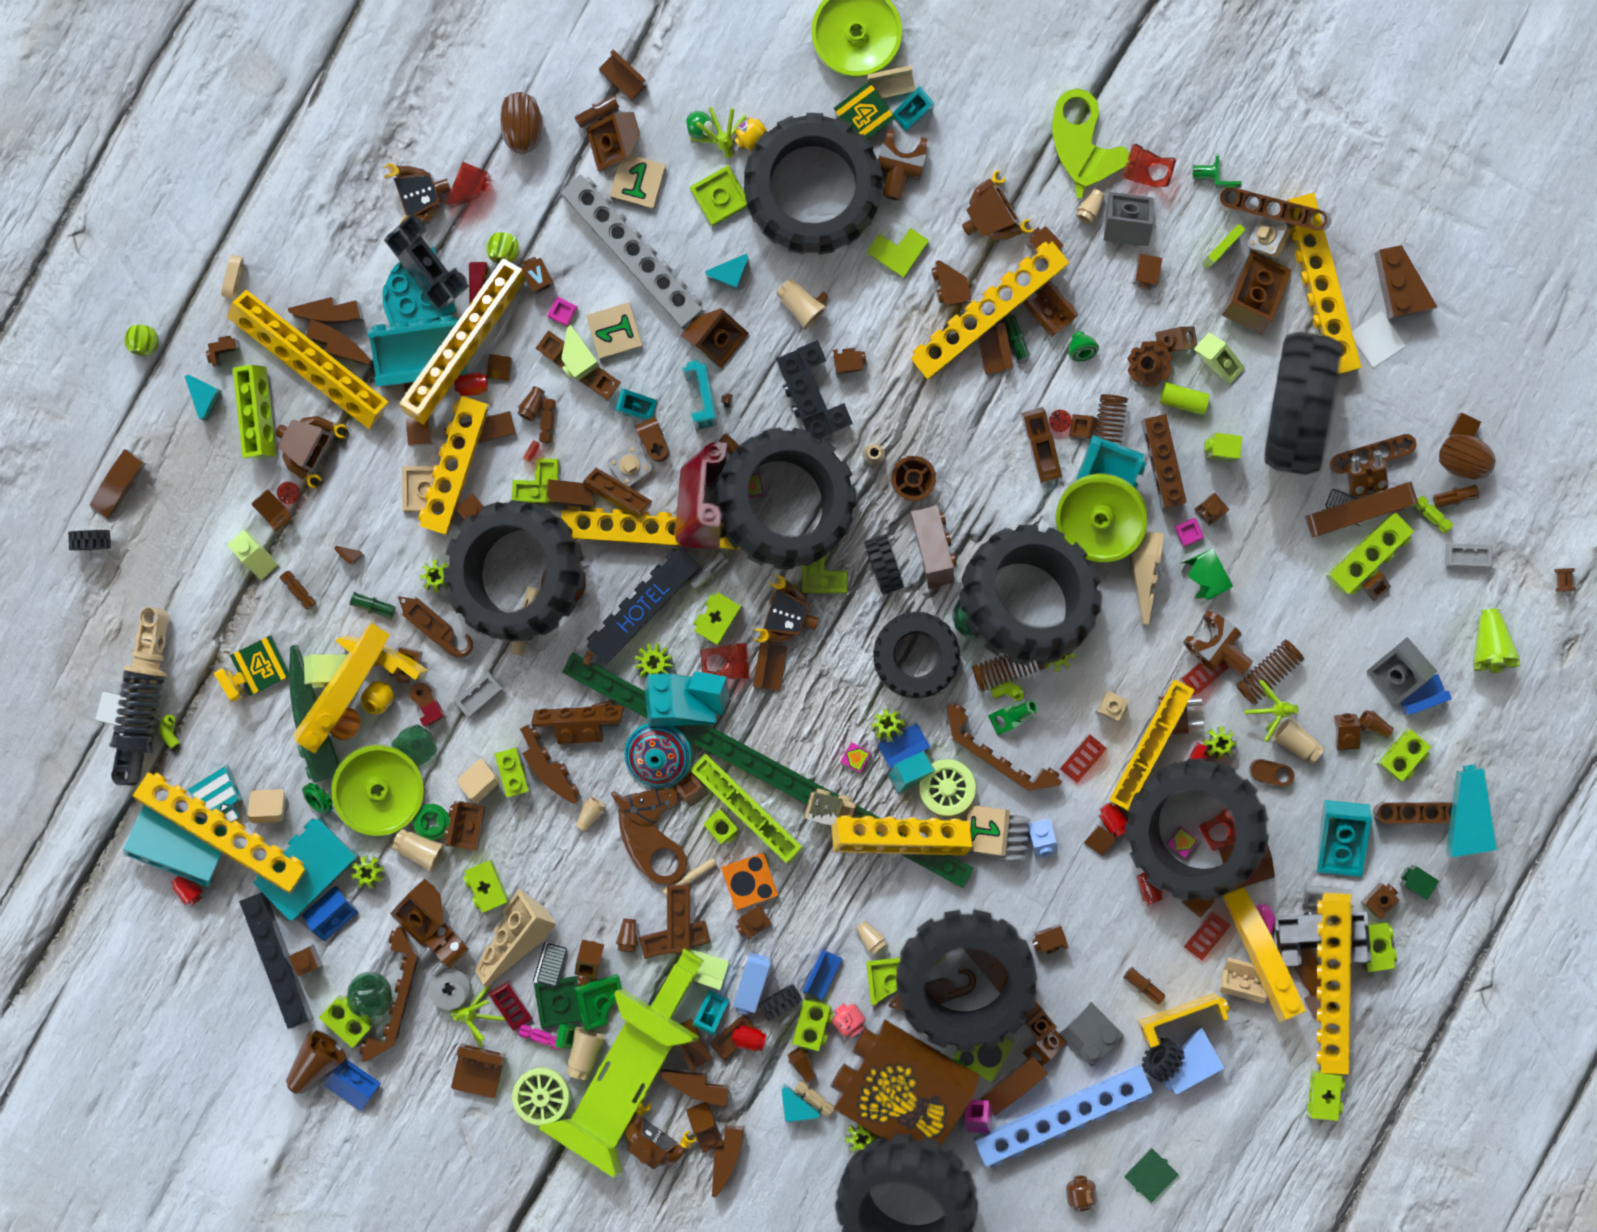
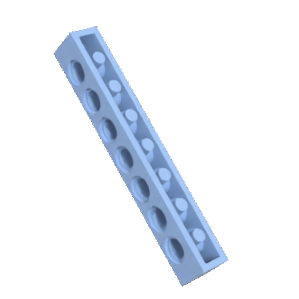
M1136 1065L990 1130V1133L981 1134L973 1139L985 1166L996 1167L1002 1164L1003 1159L1009 1156L1012 1158L1024 1154V1150L1029 1147L1033 1149L1039 1148L1045 1144L1047 1139L1052 1137L1054 1140L1066 1135L1065 1131L1072 1128L1079 1130L1087 1125L1086 1122L1095 1119V1121L1104 1119L1108 1116L1107 1113L1112 1110L1119 1112L1129 1107L1128 1103L1135 1100L1137 1103L1148 1099V1094L1153 1093L1142 1067ZM1125 1084L1132 1086V1091L1128 1095H1122L1120 1092L1121 1087ZM1105 1093L1110 1094L1111 1101L1108 1104H1101V1095ZM1082 1103H1089L1090 1110L1082 1114L1079 1112V1106ZM1062 1112L1070 1114L1069 1120L1065 1123L1058 1121V1116ZM1042 1121L1049 1123V1128L1045 1132L1037 1130V1125ZM1019 1131L1028 1132V1138L1025 1141H1018L1016 1139ZM999 1140H1005L1007 1147L999 1151L995 1148V1144Z

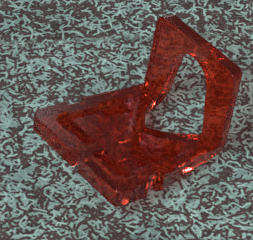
M1132 144L1128 156L1129 162L1126 163L1123 178L1150 187H1168L1176 159L1174 157L1161 158L1148 149H1143L1138 144ZM1154 164L1167 166L1168 172L1164 178L1154 181L1149 174L1148 168Z
M746 643L701 649L703 673L724 676L727 679L749 678V664L746 661L748 659ZM714 654L719 655L726 662L718 672L708 670L706 665L707 658Z
M1227 807L1213 819L1198 826L1213 851L1227 847L1236 841L1235 823ZM1216 824L1228 826L1226 840H1213L1209 835V830Z

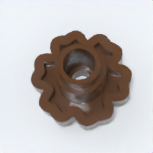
M1156 341L1142 342L1141 347L1133 348L1127 358L1128 362L1132 364L1128 368V373L1134 381H1141L1145 387L1158 386L1160 380H1168L1173 371L1172 365L1169 364L1173 360L1172 354L1169 353L1167 347H1159ZM1149 360L1155 362L1154 367L1151 369L1147 367Z

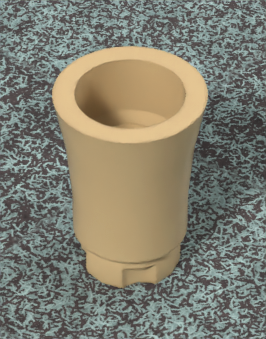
M792 278L787 280L776 292V295L782 299L781 302L796 317L804 330L815 323L827 308Z
M1292 716L1287 717L1279 725L1271 741L1286 748L1310 765L1318 760L1324 750V747L1318 743V740L1305 731Z
M403 829L397 833L392 845L393 850L419 864L430 873L437 866L445 848L443 843L426 839Z
M581 1027L575 1028L566 1072L569 1076L582 1080L588 1079L605 1036L593 1030L585 1031Z

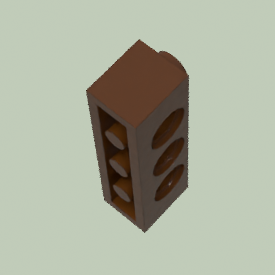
M1163 414L1143 419L1141 424L1161 509L1187 503L1167 415Z

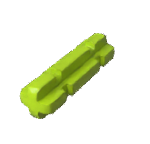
M1422 495L1417 498L1419 503L1414 504V506L1419 511L1422 510V514L1434 525L1437 524L1438 529L1442 533H1446L1452 528L1453 523L1448 518L1444 519L1445 515L1432 503L1429 505L1428 499Z

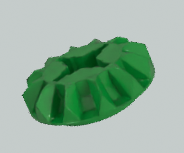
M309 782L302 788L304 799L312 809L323 814H328L333 809V801L329 798V794H326L319 785Z
M431 803L420 807L413 819V824L416 832L421 837L435 840L444 835L446 828L449 827L450 819L443 806ZM438 814L436 822L440 828L433 825L426 830L428 821L424 815L431 818Z

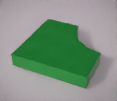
M618 974L575 987L582 1025L585 1031L607 1025L608 1012L610 1007L616 1002L615 992L622 989Z

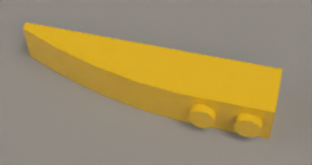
M370 622L295 731V742L316 753L378 658L390 637L388 632Z
M1175 679L1173 680L1110 796V801L1128 810L1134 794L1140 792L1144 784L1143 782L1146 781L1194 689Z
M1243 887L1223 895V899L1279 1023L1305 1012L1306 1009L1278 948L1245 888Z

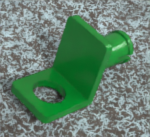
M1216 154L1213 165H1193V179H1213L1216 188H1242L1241 181H1219V154Z
M1023 698L989 714L988 717L997 735H1000L1032 719V714L1038 712V704L1032 699L1026 702ZM997 716L1003 718L1005 722L1004 727L999 726L997 723Z

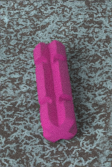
M525 1024L521 1026L519 1030L520 1037L530 1038L531 1041L545 1046L550 1045V1048L556 1050L560 1049L555 1047L556 1035L553 1037L550 1033L536 1028L531 1029V1026Z

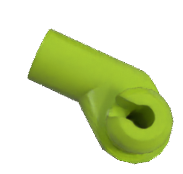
M1008 681V683L1004 682L1003 685L1000 684L998 687L990 689L994 699L1007 695L1016 701H1020L1025 695L1024 689L1011 681Z
M168 714L161 719L159 735L168 747L172 749L180 742L173 734L176 719L173 715Z

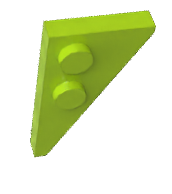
M946 955L940 958L933 966L946 958ZM900 957L866 961L871 1005L877 1004L889 994L897 991L896 966L899 965Z

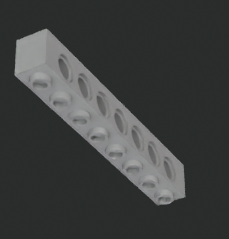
M580 174L561 191L562 196L683 330L694 318L703 312L700 307L703 303L695 294L690 296L685 290L687 285L679 277L675 279L670 274L672 269L664 260L660 263L655 257L658 253L649 243L646 246L640 240L642 235L636 228L632 227L630 229L624 223L627 221L626 217L619 210L615 212L610 207L612 202L604 193L601 195L595 190L597 185L589 176L584 178ZM586 195L594 197V202L591 205H584L582 203V199ZM607 212L610 217L606 222H599L597 220L599 213ZM620 228L625 231L621 239L612 237L615 229ZM632 245L640 248V252L636 256H630L627 253L628 248ZM646 262H652L655 265V269L651 273H646L642 270ZM661 279H667L670 281V286L665 290H661L657 286L658 282ZM679 295L685 298L684 305L680 307L675 306L673 299Z

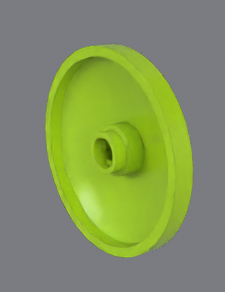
M823 0L813 17L811 27L812 42L820 60L832 71L847 77H866L868 74L877 73L884 69L897 54L902 38L900 15L891 0Z
M1093 474L1076 480L1066 488L1058 502L1055 519L1057 530L1065 534L1063 539L1072 546L1077 542L1087 552L1088 555L1085 559L1095 562H1112L1128 556L1140 545L1148 525V512L1140 493L1127 481L1112 475Z
M381 744L361 747L346 756L337 767L331 785L333 805L342 821L351 829L371 836L392 834L408 825L419 811L424 794L422 776L414 761L403 751Z

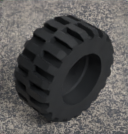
M908 612L895 617L881 629L874 643V667L880 680L891 691L908 698L920 699L939 693L954 679L960 664L961 652L955 633L941 618L926 612ZM910 634H923L929 637L937 647V663L933 670L924 676H909L902 672L896 663V647L904 637Z

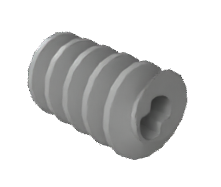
M1009 815L1006 855L998 857V860L1020 862V860L1027 858V855L1021 853V851L1028 849V846L1022 844V842L1029 840V837L1023 835L1024 832H1028L1030 829L1023 825L1030 822L1029 818Z

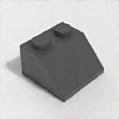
M1109 192L1103 240L1113 243H1128L1135 246H1149L1153 228L1154 198Z
M1408 637L1367 670L1368 674L1396 706L1438 672Z

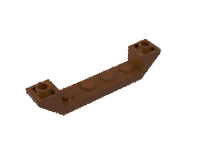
M957 703L953 706L951 704L946 706L952 739L1024 789L1030 791L1057 786L1062 783V780L1058 778L1060 774L1051 767L1047 770L1041 768L1032 782L1029 781L1031 778L1029 774L1021 769L1016 772L1010 768L1012 765L1010 761L1002 756L1000 759H997L991 755L993 753L991 748L983 743L981 746L973 742L975 738L966 731H963L962 734L958 731L968 718L964 714L966 709Z
M398 926L395 931H391L388 941L389 944H392L390 950L408 954V956L403 957L400 970L404 972L402 979H398L394 992L398 994L396 1002L392 1001L389 1014L392 1015L390 1024L386 1023L383 1032L386 1040L370 1036L367 1038V1041H363L359 1054L363 1055L361 1061L364 1062L394 1046L398 1040L419 959V952L402 926Z
M964 949L998 992L1001 993L1008 978V971L1002 962L985 951ZM1035 1001L1034 1008L1025 1015L1027 1020L1025 1025L1040 1042L1053 1032L1057 1026Z

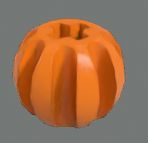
M346 707L329 733L339 740L353 738L360 727L359 714L356 710Z

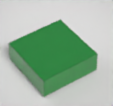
M560 1024L555 1047L572 1049L574 1031L579 1026Z

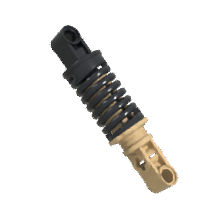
M146 607L141 611L138 632L135 637V648L131 654L133 662L131 665L123 666L124 672L121 688L127 691H121L119 695L126 700L120 699L118 701V705L124 708H118L116 711L118 715L123 717L115 718V722L121 725L114 726L113 736L109 743L110 747L116 749L111 773L112 781L116 785L134 786L138 784L141 779L144 754L153 753L152 741L154 736L150 734L155 733L156 730L153 725L157 723L155 717L158 716L159 711L155 708H159L160 702L158 700L162 697V694L156 690L163 689V684L161 683L164 682L167 673L160 670V663L164 660L162 654L169 623V614L164 609ZM154 614H156L155 622H153ZM126 771H127V774H128L127 779H125V772H126Z

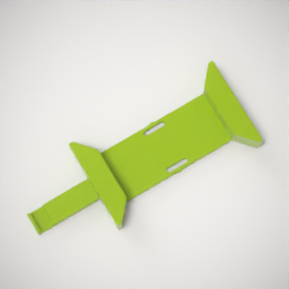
M683 949L680 959L672 968L652 1006L625 989L616 990L615 998L621 1018L626 1021L603 1063L599 1066L598 1072L572 1118L541 1124L538 1128L611 1177H617L623 1173L616 1146L643 1098L646 1097L648 1089L673 1045L694 1042L699 1039V1036L671 1019L704 961L687 949ZM608 1061H610L611 1064L607 1069L605 1075L603 1076L602 1080L600 1081L599 1077L602 1074ZM644 1083L645 1088L643 1089L637 1102L634 1103L633 1100L636 1097L638 1091L640 1090L642 1084Z

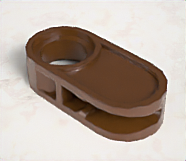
M1256 759L1249 766L1250 775L1254 779L1278 786L1290 785L1295 777L1291 767L1265 759ZM1281 769H1286L1289 773V778L1285 782H1280L1277 778V773Z

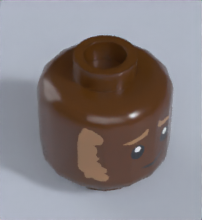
M1075 1176L1066 1185L1068 1205L1073 1207L1075 1211H1088L1092 1208L1091 1206L1095 1205L1097 1201L1096 1185L1092 1180L1087 1179V1176Z

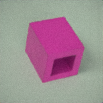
M971 1100L965 1109L964 1122L967 1132L990 1133L992 1119L990 1102Z

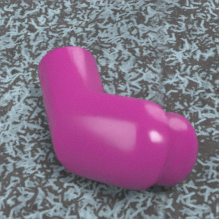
M1258 904L1256 909L1272 936L1275 926V915L1268 905Z

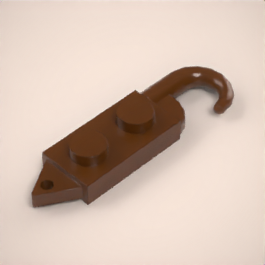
M398 596L403 611L402 615L448 654L455 658H464L471 653L473 641L468 634L465 635L468 643L466 649L458 650L450 643L454 635V629L450 624L418 597L413 599Z
M968 969L958 970L959 974H966L969 977V983L955 989L954 984L947 978L925 982V988L934 1000L942 1004L971 993L977 983L974 973ZM897 995L888 1004V1006L890 1008L904 1011V1009L900 1007L899 998Z

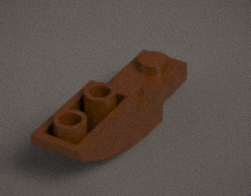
M530 724L520 728L530 748L522 754L534 773L546 786L562 798L573 804L578 802L577 796L580 795V792L575 783L570 784L567 778L570 773L565 763L560 764L559 760L552 764L549 763L548 760L551 759V756L546 747H541L538 741L541 739V736L536 727L531 728Z

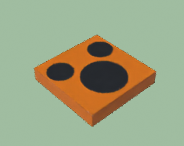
M764 852L721 867L735 910L779 895Z

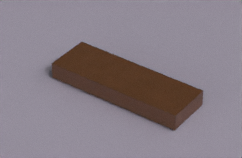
M511 411L486 417L478 443L516 434ZM472 421L462 423L461 426L468 428L471 426ZM457 438L454 442L455 449L465 446L464 438Z
M597 467L583 480L584 487L638 519L652 505V500Z
M667 884V954H682L683 949L690 951V884Z
M706 920L690 924V948L711 943ZM667 930L639 936L644 959L667 954Z

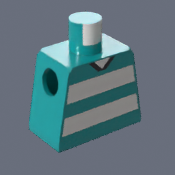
M229 766L222 767L187 789L193 797L206 803L205 807L213 811L215 808L225 814L227 821L232 822L240 817L234 805L242 800V796Z

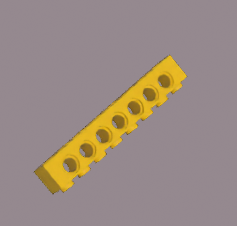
M1315 193L1287 200L1288 202L1319 209ZM1300 208L1293 212V219L1295 221H1298V216L1302 215ZM1320 214L1314 219L1317 227L1323 224ZM1290 224L1291 232L1289 236L1292 242L1295 241L1297 248L1294 251L1297 263H1301L1303 271L1300 272L1303 285H1307L1308 294H1306L1309 307H1313L1314 316H1312L1315 329L1319 330L1320 335L1330 336L1341 343L1343 356L1341 357L1338 375L1359 370L1362 366L1325 230L1317 231ZM1304 237H1311L1314 241V246L1307 247L1304 244ZM1311 258L1319 261V269H1313L1310 266ZM1317 280H1322L1325 283V291H1320L1316 288ZM1323 302H1328L1331 305L1332 310L1330 313L1322 310L1321 305ZM1328 324L1336 325L1338 329L1336 335L1328 332Z
M1046 241L1036 249L1037 254L1031 259L1029 256L1024 258L1018 264L1020 268L1014 273L1011 271L1007 272L1000 278L1002 281L1000 285L996 288L993 285L982 293L984 298L978 303L976 300L972 301L964 308L967 312L961 317L958 314L947 322L949 326L944 331L938 329L929 337L931 341L927 345L920 344L912 351L914 355L911 357V360L928 380L1070 264L1053 241L1049 244ZM1039 259H1045L1049 264L1047 270L1043 272L1038 271L1035 268L1036 262ZM1021 274H1028L1031 281L1027 286H1020L1017 280ZM1004 288H1009L1013 292V296L1009 301H1003L1000 298V292ZM984 304H994L995 311L992 315L987 316L983 314L982 307ZM969 317H974L977 320V327L973 330L965 328V320ZM950 332H957L959 334V342L955 345H951L947 341V336ZM934 346H939L942 350V355L938 359H932L929 354L930 349Z
M502 259L400 402L406 415L424 425L524 284L525 278L522 269Z
M245 290L232 302L227 315L230 321L366 428L370 429L383 416L389 401L248 290Z
M567 506V510H562L561 518L573 530V539L681 546L676 542L675 536L669 533V526L676 522V517H671L672 513L658 512V516H649V511H646L638 519L631 514H626V511L621 509H613L612 513H603V508H590V512L581 511V507ZM582 517L590 519L591 524L588 529L582 530L579 528L578 522ZM609 518L613 521V528L610 531L602 530L601 522L604 519ZM628 520H633L636 523V529L631 533L624 530V523ZM654 521L658 523L659 529L655 534L647 532L646 526L649 522ZM726 537L720 539V549H735Z
M147 773L133 794L135 800L290 895L292 894L306 872L305 868L302 867L304 865L302 861L293 856L291 859L284 856V851L274 844L271 847L263 843L265 839L254 832L252 835L244 831L245 827L237 821L232 823L224 819L226 817L225 814L215 808L213 811L205 807L206 803L197 797L191 799L186 796L187 791L180 786L175 785L172 787L166 783L167 779L162 775ZM167 791L169 795L166 800L159 801L156 799L157 793ZM179 803L188 804V809L184 813H178L176 806ZM198 815H206L208 820L205 824L198 825L195 823ZM220 826L227 828V833L223 837L215 835V830ZM237 839H245L247 845L243 849L235 848L234 843ZM259 850L265 851L267 853L266 858L262 861L255 860V852ZM278 862L286 865V869L282 873H276L273 870L274 865Z
M1324 893L1323 899L1318 900V914H1322V922H1318V936H1322V944H1318L1317 957L1322 958V965H1318L1317 979H1322V987H1317V1001H1321V1008H1317V1022H1321V1029H1317V1043H1321V1051H1317V1064L1321 1065V1073L1349 1074L1352 894ZM1337 916L1340 918V921L1332 922L1329 917ZM1334 937L1339 939L1340 942L1333 944L1328 939ZM1336 959L1340 964L1332 965L1328 961ZM1336 981L1340 985L1333 987L1328 982ZM1335 1002L1339 1007L1332 1008L1328 1004ZM1336 1024L1339 1026V1028L1331 1029L1328 1027V1025ZM1330 1045H1335V1046H1337L1339 1049H1338V1050H1330V1049L1328 1048V1046H1330Z

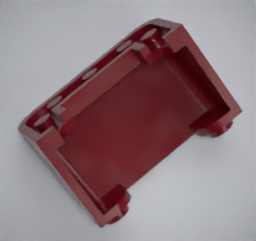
M711 442L681 467L675 522V540L681 546L708 549L720 548V510L715 505L704 504L703 496L704 486L713 487L714 481L721 474L725 466L727 443Z

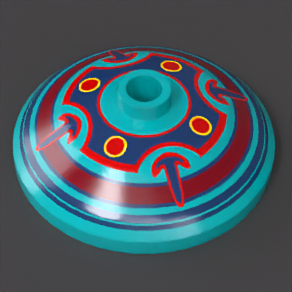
M648 723L635 729L629 736L624 749V759L628 771L639 783L647 787L661 789L671 787L685 777L691 766L692 750L687 737L677 727H648ZM652 756H657L659 762H654Z

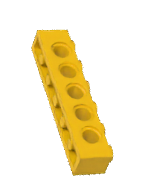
M461 396L460 401L456 400L453 408V413H455L454 420L449 422L446 429V435L449 436L446 444L442 443L439 451V456L442 458L440 464L435 465L432 473V478H434L433 486L428 487L425 495V500H428L425 509L422 508L419 513L418 521L421 522L420 527L449 535L456 513L455 508L459 504L490 408L488 404ZM465 416L472 418V424L468 428L461 426V420ZM457 438H464L465 446L460 450L455 449V440ZM451 459L458 461V468L455 471H449L447 468V463ZM444 481H450L451 490L447 493H442L440 490V485ZM438 502L444 504V511L440 515H436L433 511L434 505Z
M841 816L832 825L834 852L966 855L972 847L969 821H961V819L942 821L938 818L918 820L914 817L907 819H896L895 817L874 819L871 816L862 818ZM854 831L859 832L861 836L856 835ZM876 831L882 833L883 837L879 836ZM898 832L903 833L905 837L900 836ZM920 833H924L927 838L923 837ZM942 833L946 834L949 838H945Z

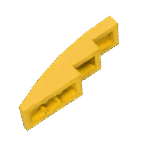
M346 635L338 637L335 642L350 652L359 638ZM387 646L383 647L372 666L381 665L392 674L403 670L414 680L424 678L429 671L410 657Z

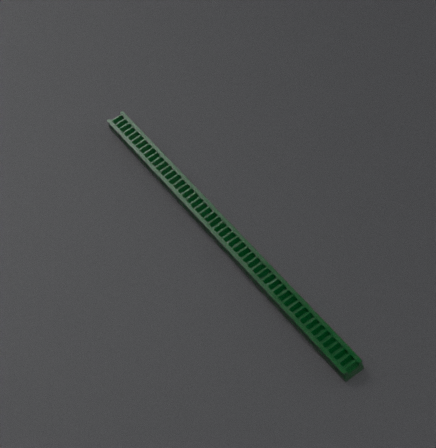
M576 653L571 654L562 673L647 718L646 696L643 689L591 661L588 666L583 665L585 658ZM710 725L675 726L684 733L688 741L807 805L811 791L816 792L817 789L829 791L830 796L839 798L838 794ZM858 805L855 806L852 818L871 816L874 819H882ZM876 831L879 836L883 837L882 833ZM898 832L900 836L905 837L903 833ZM900 854L962 888L974 869L972 866L951 855Z

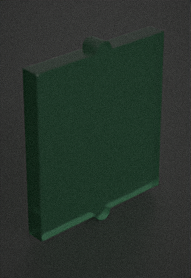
M1151 1147L1124 1177L1135 1187L1136 1192H1141L1152 1203L1179 1174L1167 1163L1168 1160L1166 1158L1163 1159Z

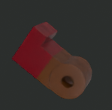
M416 683L411 687L410 697L418 703L424 714L419 719L423 727H427L446 717L433 691L427 684Z

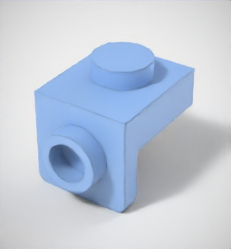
M1050 819L1029 823L1028 828H1030L1029 833L1035 857H1049L1057 853L1056 839Z

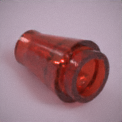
M1145 872L1136 876L1142 901L1147 906L1164 899L1162 890H1158L1147 881L1148 876Z

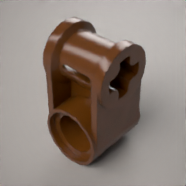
M654 416L635 425L638 436L644 444L648 455L657 462L666 460L669 456V448L656 417ZM657 445L660 448L664 447V449L661 450L662 454L660 456H658L656 453L653 454V452L656 451L655 446Z

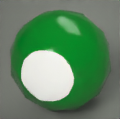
M703 111L690 113L686 118L689 136L694 139L708 137L696 123L700 122L712 131L713 122L709 114Z

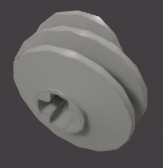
M447 967L437 976L434 975L432 977L428 991L435 1005L442 1009L451 1010L460 1007L468 999L471 992V983L468 976L462 970L455 967L451 969ZM448 983H450V986L454 985L455 987L452 994L449 991H445Z

